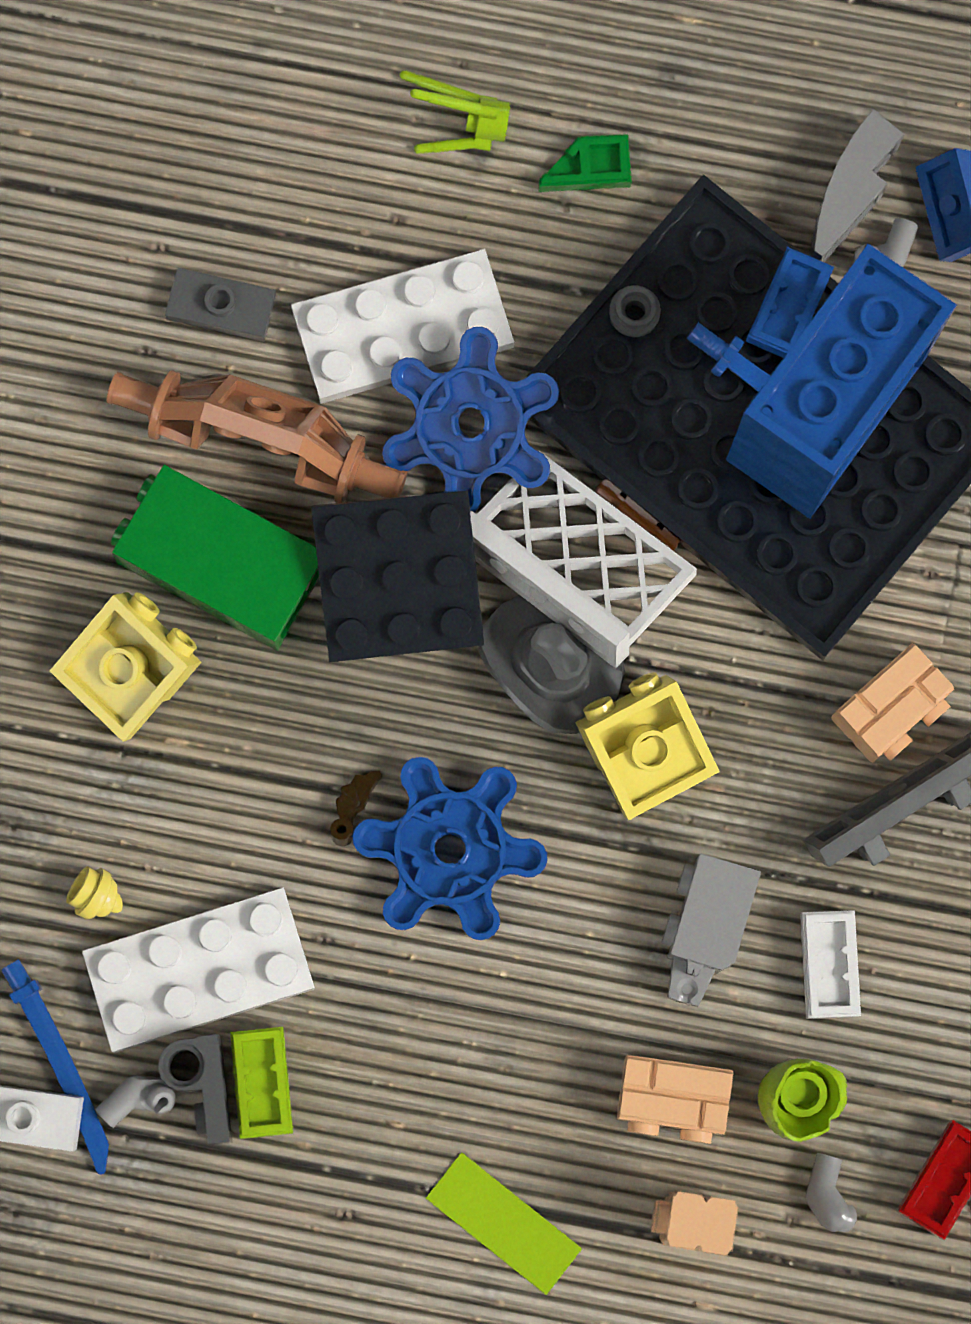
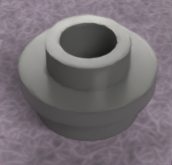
M628 286L618 291L614 295L609 309V316L613 326L620 333L630 337H640L650 333L658 324L661 313L660 303L655 294L642 286ZM629 306H638L643 310L644 316L639 320H632L627 317L625 310Z

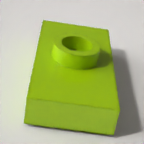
M284 1027L230 1032L240 1139L294 1134Z

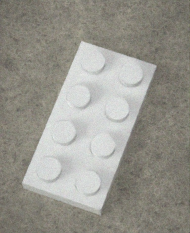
M485 249L291 304L320 404L391 384V371L394 365L404 358H416L432 371L456 365L460 356L459 343L461 337L466 330L472 327L482 326L495 334L498 341L497 353L514 348V339Z
M284 888L82 951L113 1053L315 990Z

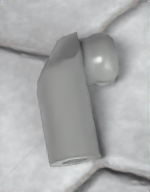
M896 218L886 243L873 247L903 267L918 226L910 220ZM866 244L856 250L853 258L854 262L864 250Z
M130 1076L95 1110L112 1128H115L133 1109L154 1111L156 1114L167 1113L175 1105L176 1097L174 1089L167 1086L159 1077Z
M817 1153L806 1191L807 1204L821 1226L831 1232H847L854 1227L857 1213L852 1205H847L835 1187L842 1160Z

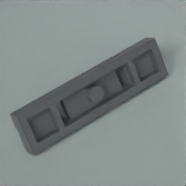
M971 732L803 839L811 856L816 860H820L827 867H830L857 849L864 861H869L871 865L875 866L890 856L880 834L943 794L950 806L954 805L958 810H962L970 805L971 787L967 778L971 776Z

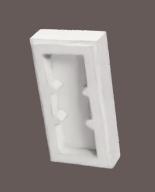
M855 910L802 912L800 918L806 1019L860 1017Z
M0 1085V1141L72 1152L77 1150L84 1097Z

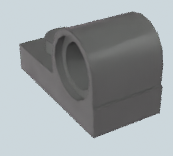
M218 1034L197 1036L196 1038L170 1043L163 1049L159 1057L158 1070L161 1079L167 1086L179 1092L192 1093L202 1091L203 1102L194 1103L197 1134H207V1141L210 1145L232 1143L221 1036ZM192 1052L198 1057L200 1063L199 1071L189 1081H178L173 1076L171 1070L172 1062L178 1054Z

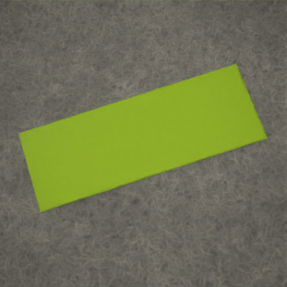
M462 1152L426 1197L429 1202L545 1295L549 1293L582 1250L579 1245Z

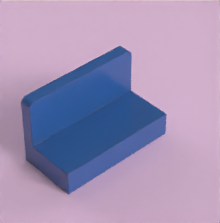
M954 148L915 167L939 261L953 262L971 253V150Z

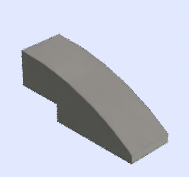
M874 109L856 130L838 160L819 208L812 236L810 257L824 263L880 201L888 183L880 178L877 173L897 152L904 136L899 129Z

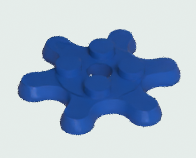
M482 326L472 327L462 335L459 343V360L455 367L448 372H433L416 358H404L394 365L391 371L392 385L399 393L412 401L416 411V418L408 431L389 438L383 446L382 452L386 465L400 471H410L423 463L438 467L445 478V491L468 489L470 512L474 513L479 509L481 503V486L485 479L493 473H506L525 488H536L547 481L550 474L549 461L543 453L529 445L525 437V427L532 415L550 409L554 406L559 396L557 382L553 377L545 373H534L518 382L504 379L498 373L495 365V357L498 350L497 338L491 330ZM471 407L481 411L485 422L484 431L476 437L466 436L459 426V418L462 412Z
M424 757L412 758L405 763L400 775L401 783L409 797V807L406 813L400 819L393 822H384L377 819L364 820L359 823L353 833V844L362 856L387 859L398 870V886L383 905L385 921L396 930H408L419 922L422 914L428 908L434 905H446L457 912L461 920L462 929L466 935L480 941L489 939L495 935L500 925L499 912L491 898L495 882L506 875H518L525 878L535 877L545 869L548 861L547 852L539 841L531 838H514L502 827V810L513 799L517 791L515 776L503 767H492L481 775L478 783L472 789L466 792H455L449 790L442 783L438 768L434 762ZM454 835L463 841L466 849L465 854L457 863H445L436 856L435 845L443 836Z

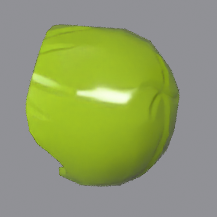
M795 1058L784 1061L771 1068L759 1084L758 1105L760 1112L769 1128L782 1138L802 1142L818 1137L830 1130V1121L837 1118L846 1106L847 1081L844 1074L836 1068L813 1059Z

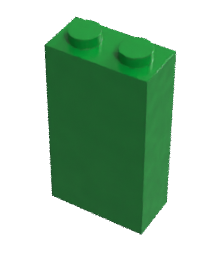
M163 465L157 476L150 474L145 479L136 498L141 503L131 520L125 517L112 536L111 545L115 547L112 554L117 564L278 651L319 580L316 547L174 469Z

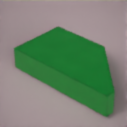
M628 134L577 137L554 166L539 178L538 192L631 188Z

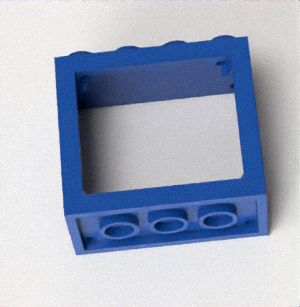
M868 243L744 412L726 460L810 519L925 361L957 304Z

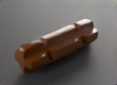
M604 479L595 488V493L671 550L675 551L680 540L667 528L664 527L662 529L654 517L628 496L625 497L621 490L610 481Z

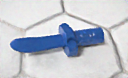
M698 322L686 338L716 360L710 370L715 376L720 377L726 368H729L758 392H760L771 377L738 353L744 341L736 335L727 344Z

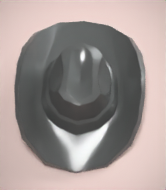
M521 595L500 604L482 626L484 646H479L478 651L487 670L515 704L532 721L549 732L577 734L580 731L575 722L586 717L583 709L588 704L610 696L613 702L617 701L626 674L624 661L617 668H614L580 642L566 627L554 622Z

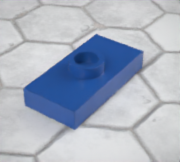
M787 247L746 342L785 358L809 325L834 266Z

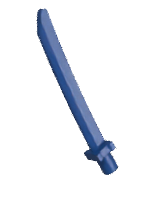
M16 960L1 970L13 990L10 997L14 1004L20 1003L47 1055L64 1094L84 1097L80 1131L96 1172L103 1175L107 1168L109 1142L70 1053L39 994V991L43 990L38 980H31L21 961Z

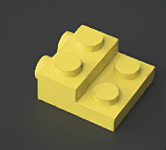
M129 592L113 595L50 669V672L123 742L130 740L160 704L170 700L202 663L193 654L197 649L195 642L178 628H172L169 631L156 619L160 613L159 608L148 597L138 592L133 596Z
M656 672L645 674L629 684L631 693L613 702L610 696L591 702L583 709L586 717L575 722L597 768L602 771L624 817L628 820L720 772L677 681L668 675L659 678Z

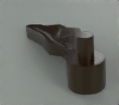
M380 770L370 771L366 776L356 774L350 784L341 787V796L336 799L339 819L335 820L330 826L331 838L336 845L347 846L353 841V822L355 816L365 810L371 792L382 778Z

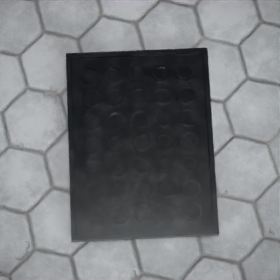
M703 174L526 376L527 378L531 374L539 372L548 374L554 378L559 388L558 400L554 406L532 415L529 420L602 480L607 479L621 490L625 497L628 496L654 517L662 529L664 527L667 528L680 540L682 546L823 661L971 485V390L930 356H927L810 519L728 462L726 458L744 412L759 392L729 368H726L720 377L713 375L710 370L716 360L686 338L698 322L727 344L736 335L744 341L738 353L771 376L784 358L746 342V339L787 247L798 250ZM832 277L828 280L812 319L839 284ZM625 287H645L655 294L660 303L661 313L658 324L650 333L644 336H626L620 333L610 320L609 309L614 295ZM629 306L625 310L627 317L632 320H639L644 316L643 310L638 306Z

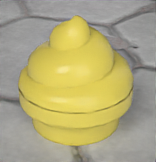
M88 866L85 867L74 880L66 899L67 904L75 907V914L84 919H92L95 916L105 917L111 912L119 913L123 908L117 884L111 874L103 868L95 871Z

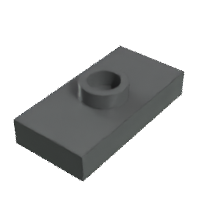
M177 267L165 317L166 320L265 342L277 294L275 289Z

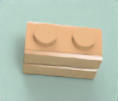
M912 643L836 710L831 718L870 762L874 763L882 754L891 761L913 741L907 734L911 728L920 720L929 727L951 707L945 698L954 690V687L939 669L932 665L928 657Z
M627 1055L625 1056L617 1120L628 1122L627 1132L658 1136L661 1126L681 1129L680 1140L711 1144L712 1134L724 1135L726 1132L733 1070Z
M679 1191L670 1192L668 1196H665V1201H655L651 1232L659 1233V1239H661L662 1245L727 1256L732 1251L738 1207L734 1200L703 1197V1195Z

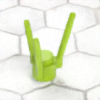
M406 70L400 72L402 80L435 91L429 92L414 88L410 91L412 98L468 112L465 131L475 133V136L472 138L416 144L414 146L415 153H437L465 149L490 151L492 141L505 142L510 102L499 101L496 97L479 95Z

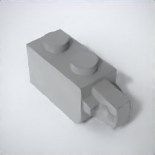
M701 853L696 858L694 865L685 863L676 893L685 896L680 915L670 913L662 938V944L670 946L667 959L672 960L668 999L698 1007L713 974H717L735 963L761 871Z

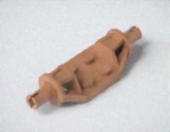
M171 370L166 375L163 383L157 387L117 372L110 383L106 402L149 416L148 437L153 440H158L161 436H164L188 447L198 449L207 439L213 425L214 431L230 438L245 436L262 442V447L272 453L280 455L294 453L299 455L294 483L335 495L334 501L336 503L345 502L349 492H352L354 488L384 498L401 496L408 472L366 459L363 452L366 437L358 434L352 440L324 406L231 374L180 384V373ZM183 420L194 421V424Z

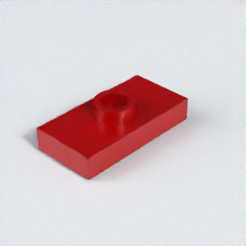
M954 1120L949 1121L897 1209L898 1213L941 1240L946 1239L971 1196V1131Z

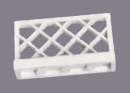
M545 455L550 464L549 477L557 483L558 494L528 497L527 488L519 485L512 478L477 514L471 511L475 561L554 622L566 627L580 642L614 668H617L629 655V646L696 576L697 568ZM563 488L571 494H564ZM521 491L522 497H515ZM587 505L596 512L597 524L566 526L565 506ZM559 507L560 527L530 529L529 509ZM523 509L524 529L503 531L491 522L500 511ZM602 517L610 523H603ZM626 534L635 541L636 554L606 556L604 535ZM598 536L600 556L569 558L568 538ZM562 539L563 559H539L532 553L531 541ZM525 541L526 548L518 542ZM642 547L650 553H642ZM666 564L678 574L669 584L646 586L644 565ZM637 566L638 587L609 589L607 568ZM601 568L603 589L581 591L572 584L570 570ZM556 571H564L565 578ZM656 597V598L648 605V603H647V598ZM641 599L642 612L629 626L611 613L610 600ZM596 601H604V607Z

